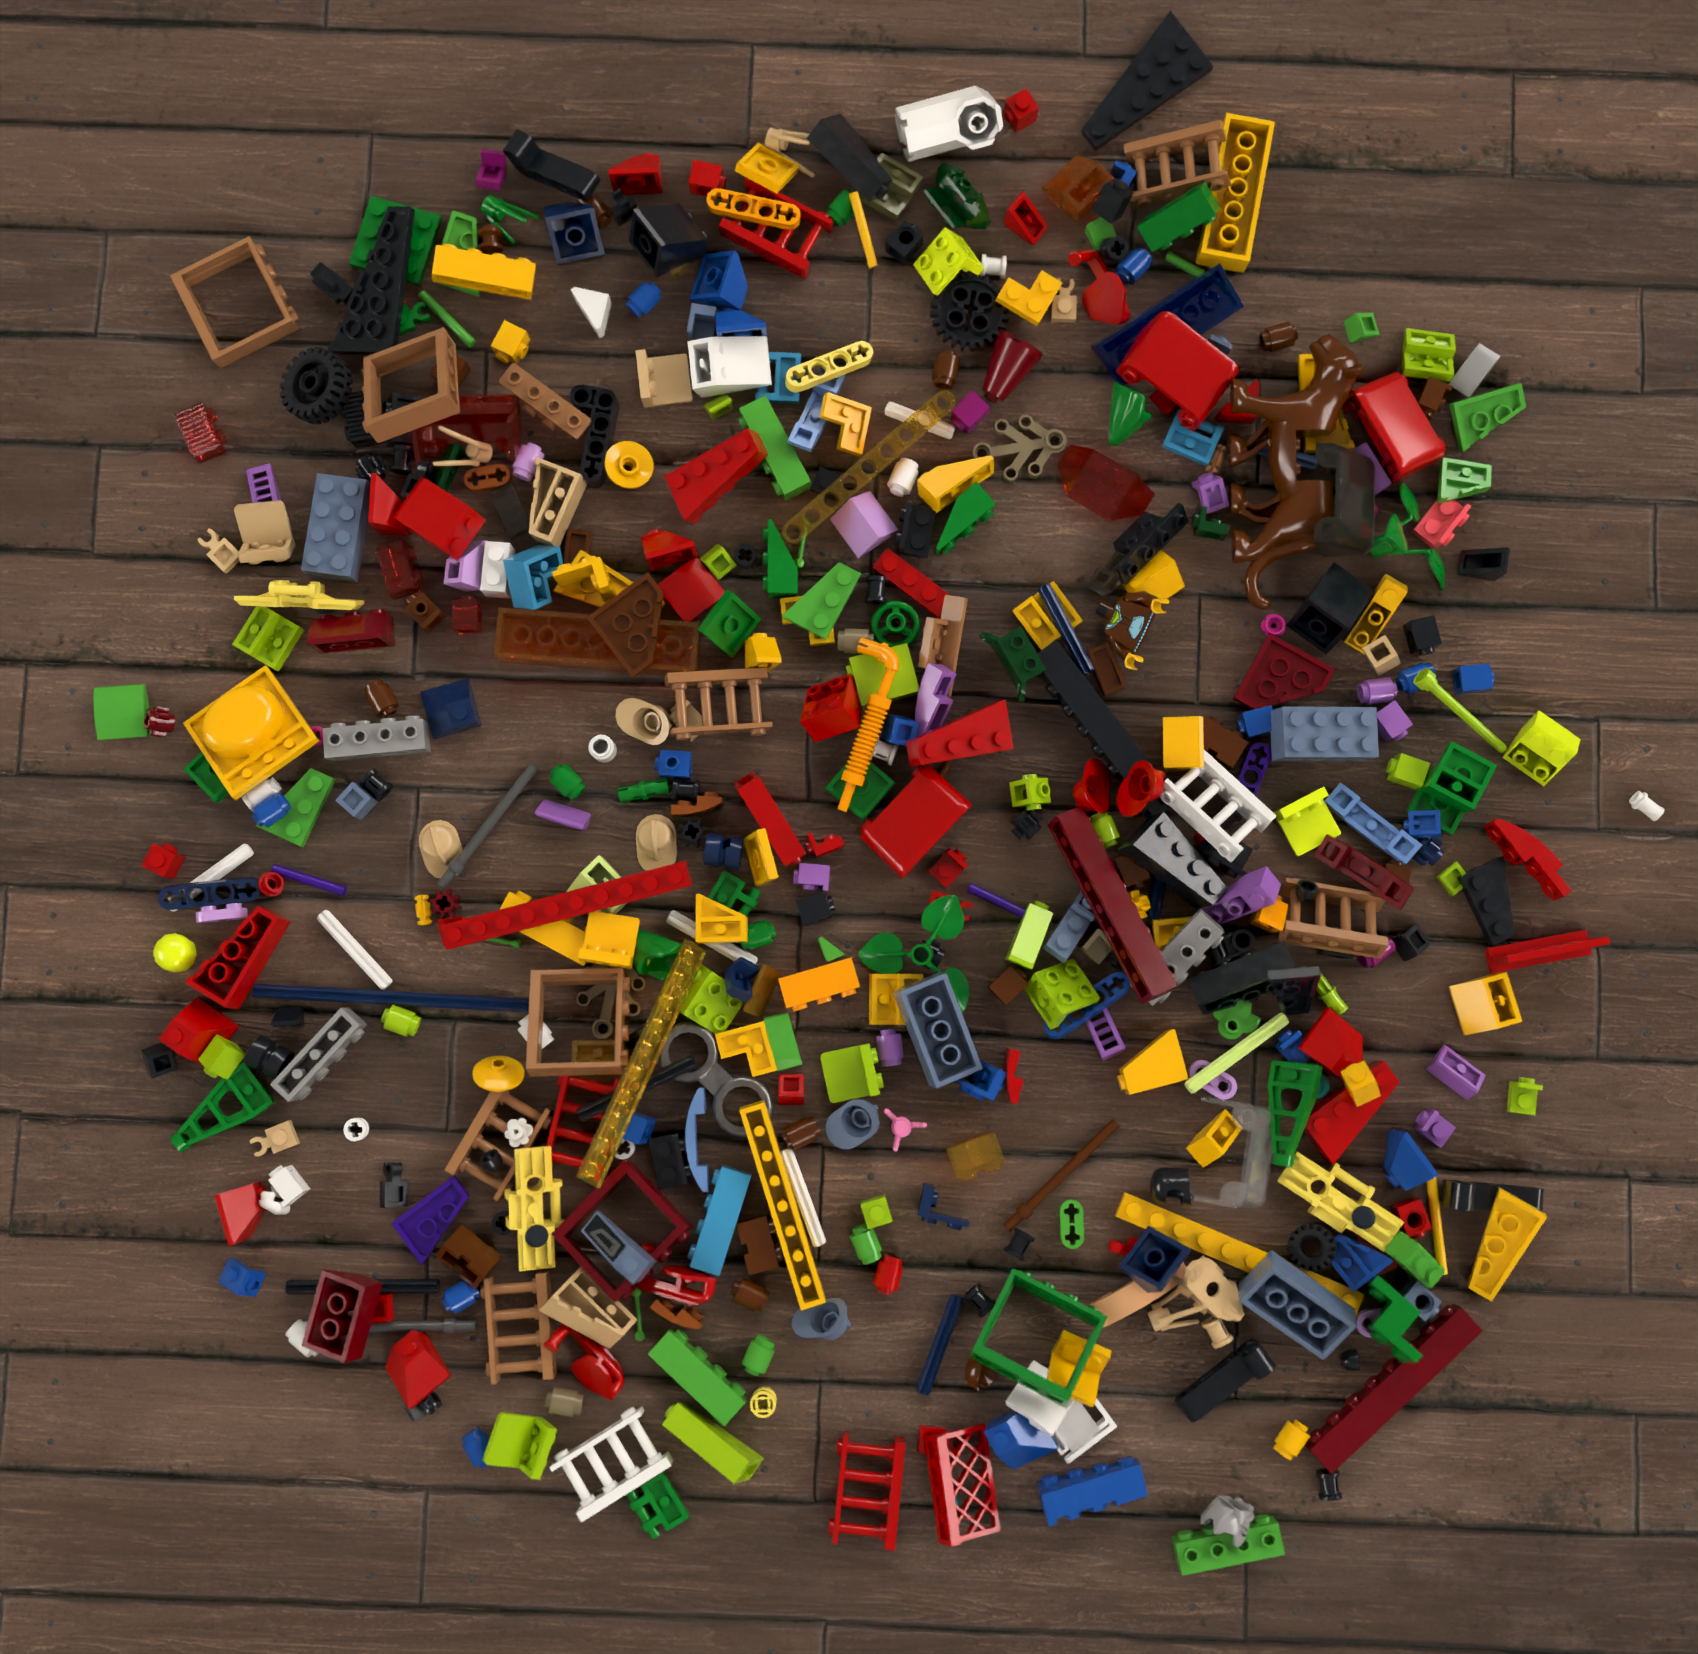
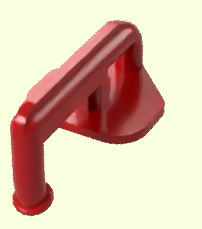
M1089 249L1071 252L1068 255L1069 264L1078 266L1081 262L1087 261L1097 278L1085 289L1082 295L1083 306L1090 318L1113 325L1126 323L1130 318V310L1125 300L1126 288L1119 276L1114 272H1109L1096 250Z
M644 1242L642 1244V1249L649 1255L656 1249L649 1243ZM674 1265L663 1267L662 1272L677 1277L676 1283L650 1276L645 1282L640 1281L636 1284L640 1290L689 1305H697L708 1302L712 1298L717 1278L710 1273L691 1268L687 1265ZM687 1282H704L703 1291L700 1292L687 1288Z
M562 1323L548 1341L544 1343V1347L549 1351L557 1352L560 1342L570 1333L589 1354L575 1360L570 1366L571 1371L585 1388L609 1400H613L624 1386V1376L620 1363L605 1346Z

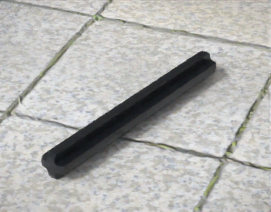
M688 1055L577 1108L576 1113L580 1121L584 1122L696 1068V1062L693 1056Z

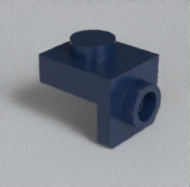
M739 957L724 971L726 993L733 998L747 1003L752 998L751 979L759 972V966L743 957Z

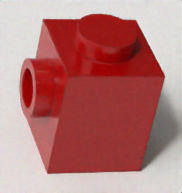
M1025 88L1005 100L1003 116L1015 133L1037 121L1039 106L1028 89Z
M166 842L163 845L153 843L141 866L162 877L175 879L186 857L177 853L178 848Z

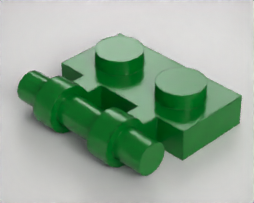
M724 870L708 898L730 909L736 900L739 899L744 903L738 912L747 916L752 908L755 909L758 904L756 900L761 892L752 888L747 896L742 893L746 883Z
M665 1471L640 1485L644 1491L643 1495L639 1496L635 1489L626 1494L630 1501V1508L632 1511H636L642 1521L641 1527L644 1532L647 1531L651 1539H655L661 1534L656 1525L662 1523L666 1531H669L690 1517L688 1510ZM650 1502L656 1515L650 1516L645 1504Z

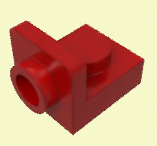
M811 831L807 833L809 839L805 840L810 855L815 853L817 859L845 847L841 835L835 837L834 834L828 835L820 839L821 844L817 845Z
M949 848L928 873L947 889L968 866L965 862L967 858L958 849L952 851Z

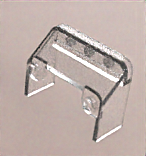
M1202 1095L1201 1101L1232 1106V1120L1234 1124L1240 1129L1248 1130L1240 1182L1229 1181L1225 1183L1221 1188L1219 1197L1190 1192L1191 1200L1231 1208H1260L1266 1200L1273 1155L1270 1128L1271 1112L1269 1107Z

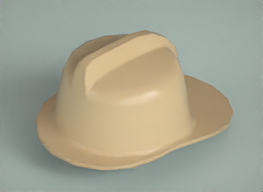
M627 698L620 702L616 708L615 717L617 724L628 735L650 745H659L667 739L672 723L670 722L669 714L663 707L652 705L641 699Z
M654 814L647 816L641 820L637 827V857L639 864L645 871L675 864L677 843L675 827L671 820L663 815Z
M443 820L432 821L421 830L419 847L425 866L434 877L441 878L449 868L447 865L453 858L456 859L463 850L459 835L453 825Z

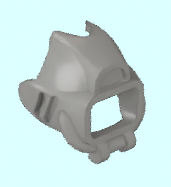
M1218 1495L1201 1514L1200 1523L1207 1526L1213 1520V1533L1232 1534L1233 1545L1239 1547L1247 1536L1250 1522L1254 1519V1506L1244 1503L1243 1499L1238 1496L1232 1498Z

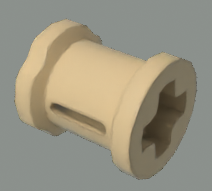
M1211 1316L1205 1319L1201 1325L1207 1329L1213 1341L1211 1343L1212 1346L1220 1348L1230 1343L1234 1338L1228 1333L1222 1321L1223 1319Z

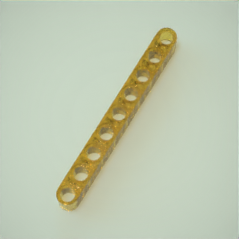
M947 390L936 393L790 519L781 530L783 541L789 545H796L943 419L955 406L954 395ZM938 398H944L947 400V409H941L938 407ZM926 414L930 420L929 425L924 426L920 424L918 415ZM901 430L910 432L911 440L909 442L901 440L899 437ZM889 446L893 453L892 457L885 458L882 456L881 447ZM870 462L874 467V472L872 474L864 473L862 463ZM851 478L854 480L855 489L850 491L845 489L843 479ZM832 494L835 496L837 503L834 507L825 504V495ZM806 511H815L818 515L817 522H808L805 518ZM794 526L799 530V537L797 539H790L787 536L786 530L788 527Z

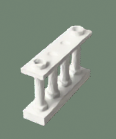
M1205 750L1204 767L1190 769L1175 784L1167 778L1164 781V789L1160 795L1161 800L1174 809L1215 847L1221 856L1230 862L1244 849L1239 843L1254 828L1262 833L1276 817L1268 807ZM1199 776L1209 787L1192 801L1182 791ZM1218 793L1228 804L1211 819L1201 808ZM1237 810L1247 821L1230 836L1220 825Z
M634 1406L620 1414L621 1419L572 1450L568 1451L565 1448L553 1456L554 1461L549 1468L551 1471H554L562 1466L581 1499V1506L576 1512L581 1522L672 1466L674 1459L669 1451L663 1455L661 1452L657 1453L637 1419L644 1412L642 1406L636 1410ZM628 1424L649 1458L647 1459L648 1464L640 1469L633 1464L615 1433ZM605 1438L626 1471L624 1474L626 1478L618 1483L616 1480H612L593 1447ZM583 1452L604 1486L602 1488L603 1492L596 1497L594 1494L589 1493L571 1462L573 1458Z

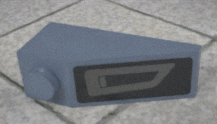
M599 1210L596 1211L581 1230L608 1262L632 1284L640 1282L656 1262L652 1256Z

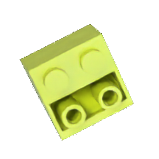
M1538 710L1522 727L1502 758L1542 786H1545L1577 754L1581 739Z

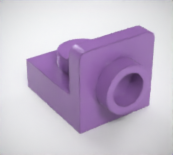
M1206 473L1200 475L1197 481L1192 482L1193 488L1198 491L1201 505L1207 507L1206 514L1230 506L1222 477L1213 475V473Z
M1428 1108L1417 1116L1415 1120L1417 1124L1413 1129L1437 1147L1442 1148L1456 1127L1441 1117L1438 1111Z

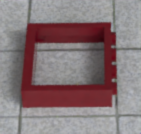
M623 1160L552 1233L555 1239L614 1302L622 1299L626 1301L635 1293L634 1286L637 1283L632 1284L626 1279L616 1288L569 1236L628 1176L677 1226L650 1254L656 1262L643 1277L642 1282H645L654 1273L652 1268L658 1262L662 1264L671 1256L672 1252L670 1249L676 1243L681 1245L690 1235L688 1231L693 1227L631 1160Z

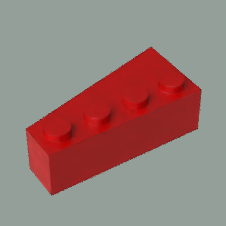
M747 428L664 476L684 521L697 523L701 519L700 516L708 509L714 507L717 504V500L726 492H730L743 476L748 475L768 456L758 432Z
M1006 699L994 701L906 741L910 767L1014 749Z
M257 906L235 929V933L228 940H225L218 947L219 950L210 959H206L200 965L201 968L195 975L190 976L185 983L225 1008L239 1009L291 921L271 909Z
M1375 1060L1368 1065L1377 1082L1381 1094L1380 1097L1357 1107L1344 1083L1313 1106L1303 1132L1326 1162L1334 1164L1399 1084L1400 1081L1385 1061Z

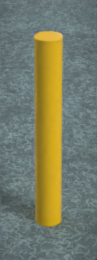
M858 191L850 193L849 198L867 264L871 268L877 266L878 263Z

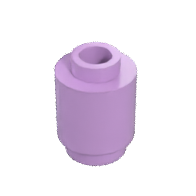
M533 443L521 445L513 464V475L524 481L531 482L532 478L536 475V457L544 458V454L541 452L542 448Z

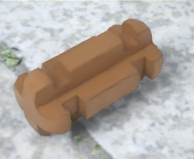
M1216 445L1209 461V466L1205 468L1207 473L1218 474L1226 456L1225 454L1228 451L1226 446Z

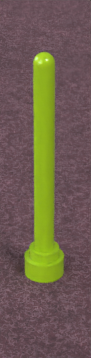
M1429 668L1423 669L1416 675L1413 683L1418 688L1431 691L1499 753H1504L1507 750V746L1437 684L1436 675Z

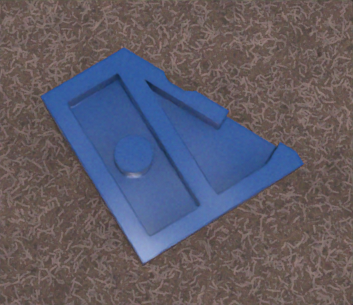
M1340 1233L1335 1237L1337 1251L1335 1259L1331 1264L1353 1292L1394 1262L1391 1257Z

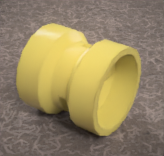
M762 1386L757 1388L753 1392L750 1401V1408L753 1414L760 1418H766L773 1414L777 1402L776 1393L770 1387Z

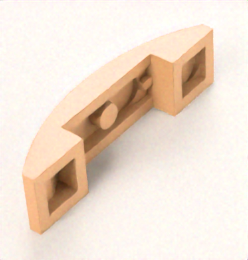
M1184 1262L1174 1274L1183 1280L1186 1268ZM1171 1278L1162 1292L1147 1293L1132 1280L1116 1291H1110L1089 1305L1097 1307L1096 1310L1107 1316L1104 1328L1148 1305L1177 1286L1178 1283Z

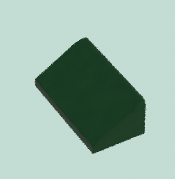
M459 443L448 444L441 461L461 460L464 450ZM438 466L432 482L446 492H449L459 466Z

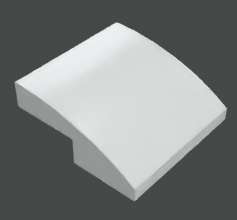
M1033 1360L1028 1369L1046 1378L1048 1369ZM1018 1383L1007 1398L1006 1406L1028 1418L1029 1424L1052 1437L1075 1400L1070 1398L1064 1408Z

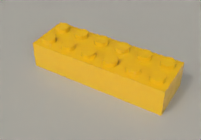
M1226 113L1223 126L1226 131L1227 141L1218 144L1220 171L1227 170L1231 186L1224 187L1220 191H1211L1220 208L1215 215L1216 219L1202 227L1196 264L1244 273L1252 252L1275 125L1274 121Z

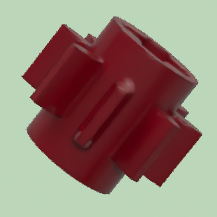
M157 706L153 707L152 711H146L143 725L145 729L150 730V736L166 737V732L171 733L174 730L175 715L168 714L169 708Z
M447 888L445 894L440 890H436L438 896L435 899L429 900L431 903H434L435 907L431 910V913L441 912L440 919H445L446 914H449L452 918L456 917L454 912L457 909H462V906L458 905L457 902L461 896H451L452 889ZM442 901L451 902L450 907L441 906Z

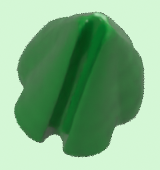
M1114 382L1108 436V442L1111 446L1120 445L1153 416L1152 413L1145 410V397L1138 390L1119 382Z
M639 928L633 964L637 973L640 975L648 974L661 981L666 980L682 962L685 954L683 952L684 945Z

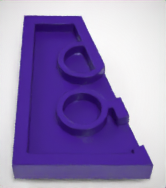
M456 1175L391 1223L421 1265L425 1263L470 1197V1194Z

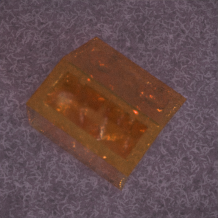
M1077 155L1042 187V190L1076 223L1094 206L1104 184L1113 180L1114 177L1098 161Z

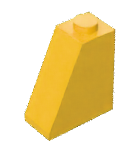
M1175 1029L1165 1030L1119 1069L1120 1075L1117 1076L1120 1090H1125V1093L1128 1095L1189 1079Z

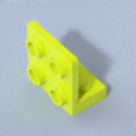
M946 227L914 262V267L936 296L943 291L961 269L966 273L970 270L976 275H979L984 270V266L965 240Z
M1325 787L1273 812L1296 856H1300L1320 846L1327 834L1333 837L1341 834L1338 825L1323 798L1329 796Z

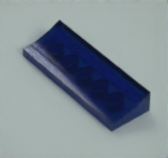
M1219 263L1092 345L1091 348L1102 361L1114 381L1126 385L1128 382L1116 373V370L1140 331L1160 312L1168 311L1175 314L1202 335L1243 308L1244 305Z

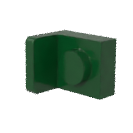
M1202 506L1198 513L1194 512L1191 527H1195L1194 536L1220 541L1226 538L1229 525L1223 524V521L1218 519L1205 521L1206 506Z

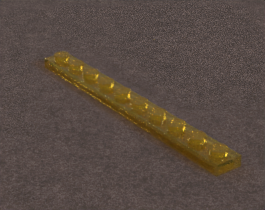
M684 939L576 1176L594 1187L600 1188L706 954L704 949L690 940Z

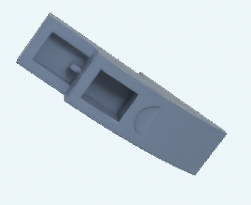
M1082 890L1069 906L1043 947L1045 951L1062 963L1068 959L1095 918Z

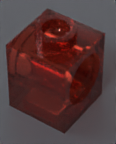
M463 595L459 596V599L452 600V629L457 634L482 633V604L478 599H474V596Z

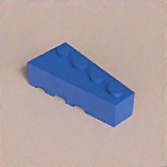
M1131 1456L1119 1458L1117 1463L1109 1465L1106 1462L1096 1463L1092 1465V1469L1082 1471L1081 1468L1071 1469L1067 1471L1066 1475L1058 1477L1056 1474L1045 1475L1041 1478V1481H1036L1043 1513L1049 1527L1056 1525L1057 1518L1068 1517V1520L1079 1518V1514L1086 1509L1094 1513L1104 1510L1108 1502H1112L1113 1505H1120L1148 1496L1141 1464L1137 1458L1133 1459Z

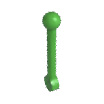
M808 518L801 520L803 527L798 556L794 560L797 568L804 566L802 556L807 527L810 526Z
M496 937L486 940L512 945L515 949L521 947L519 939L508 940Z
M634 1287L636 1290L633 1294L635 1313L638 1319L636 1321L637 1332L635 1339L643 1341L645 1332L642 1331L639 1300L641 1290L638 1287Z

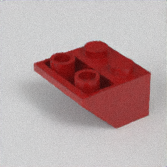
M852 675L836 677L831 681L820 685L816 684L807 689L800 723L814 742L859 728L862 710Z

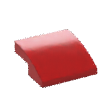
M698 557L693 558L658 584L664 593L665 599L686 625H690L706 610L710 611L725 592Z
M1006 1048L1003 1071L1007 1075L1005 1077L1004 1089L1007 1100L1017 1105L1024 1079L1015 1077L1014 1074L1021 1051Z

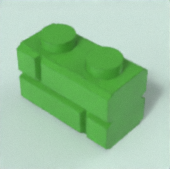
M1402 1231L1398 1232L1385 1248V1252L1410 1277L1419 1281L1427 1289L1432 1288L1445 1273V1269L1418 1242Z

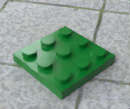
M374 196L370 197L349 261L351 267L365 271L369 261L367 255L376 245L378 240L377 232L388 206L406 205ZM413 208L415 214L406 283L421 287L443 219L441 215Z

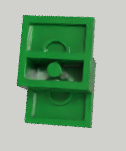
M1453 741L1449 742L1438 764L1428 769L1423 787L1416 790L1405 812L1440 810L1441 832L1452 836L1464 813L1475 810L1497 765Z
M1375 1276L1371 1278L1366 1284L1370 1288L1368 1293L1379 1303L1386 1302V1304L1367 1326L1371 1330L1369 1335L1381 1345L1388 1344L1393 1349L1390 1353L1400 1362H1405L1406 1364L1417 1363L1423 1355L1401 1336L1419 1316L1421 1311L1381 1277Z

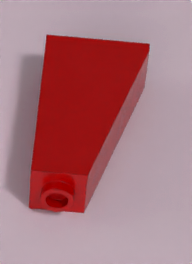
M752 771L734 782V787L759 827L766 829L769 843L783 865L787 866L789 864L793 866L799 863L806 852L756 772Z

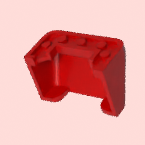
M1168 311L1160 312L1140 331L1116 370V373L1128 383H1139L1143 379L1147 380L1182 409L1178 414V419L1182 426L1192 432L1201 425L1230 386L1232 379H1235L1239 372V368L1233 360L1179 317Z
M1398 372L1391 373L1355 388L1350 392L1342 408L1345 414L1351 411L1354 412V420L1360 419L1383 458L1380 463L1381 466H1387V476L1391 481L1389 487L1438 462L1444 457V451L1446 450L1444 441L1436 435L1409 389L1407 378Z
M927 764L925 767L919 765L911 774L914 777L913 780L873 822L869 819L859 829L862 832L860 838L901 879H904L910 873L914 865L918 864L958 819L973 806L930 764Z

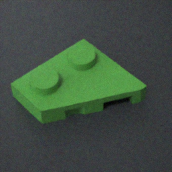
M1443 457L1439 463L1437 503H1445L1487 492L1491 487L1492 465Z

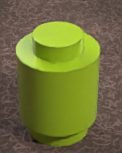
M1107 812L1090 816L1091 824L1096 834L1101 838L1104 849L1117 845L1116 839L1120 838L1112 816H1108Z
M392 1005L390 1009L386 1008L384 1010L381 1022L384 1023L383 1028L406 1037L408 1035L414 1037L419 1028L421 1017L416 1016L415 1012Z

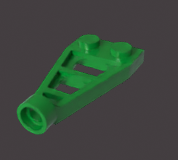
M1271 1061L1268 1097L1273 1165L1293 1168L1295 1151L1319 1093L1323 1068L1319 1065ZM1285 1089L1300 1090L1302 1092V1099L1295 1111H1286L1283 1108L1282 1092ZM1282 1117L1295 1119L1293 1132L1289 1137H1284L1280 1133Z
M243 1062L237 1066L228 1080L222 1078L181 1128L170 1136V1140L175 1148L183 1153L197 1142L256 1118L275 1104L276 1101L253 1069ZM228 1091H233L243 1105L240 1112L231 1116H225L218 1107L219 1101ZM211 1110L219 1122L212 1128L203 1131L198 1124V1119L205 1112Z

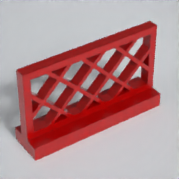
M1580 930L1484 949L1489 972L1496 973L1592 955V947L1608 945L1610 940L1609 936L1588 938L1587 930Z
M981 1423L939 1434L931 1433L924 1435L939 1544L954 1547L961 1545L963 1541L1001 1531L988 1439L984 1433L986 1424ZM978 1431L979 1443L976 1448H973L967 1442L971 1434ZM952 1437L960 1442L953 1454L948 1451L947 1439ZM964 1447L972 1452L966 1465L958 1459ZM977 1457L983 1463V1469L979 1475L971 1470ZM955 1463L963 1468L957 1481L951 1475V1470ZM968 1473L976 1479L970 1492L962 1486ZM981 1484L986 1487L987 1491L983 1502L975 1497ZM959 1490L967 1495L961 1508L955 1503V1496ZM972 1500L980 1506L974 1518L965 1513ZM986 1511L990 1514L991 1526L984 1528L979 1524V1521ZM964 1517L971 1524L966 1533L960 1534L959 1523Z

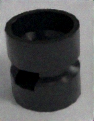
M260 1035L249 1048L244 1063L257 1071L263 1069V1073L274 1080L293 1060L294 1052L284 1046L276 1047L275 1041Z

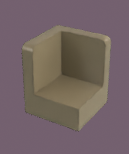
M1097 928L1079 949L1099 965L1112 950V947L1104 932Z

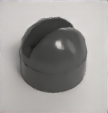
M419 1404L413 1409H408L407 1405H404L407 1415L414 1423L418 1422L426 1414V1411L420 1408Z

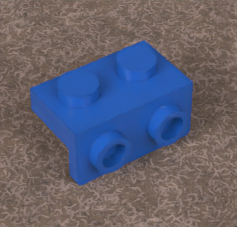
M980 1060L983 1069L972 1073L968 1082L961 1078L955 1081L961 1084L959 1090L983 1101L984 1097L994 1101L998 1091L1005 1084L1007 1073Z

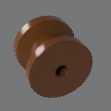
M485 224L482 228L478 229V236L483 239V243L478 245V250L488 255L493 253L501 254L503 246L498 243V239L503 236L502 230L494 224Z

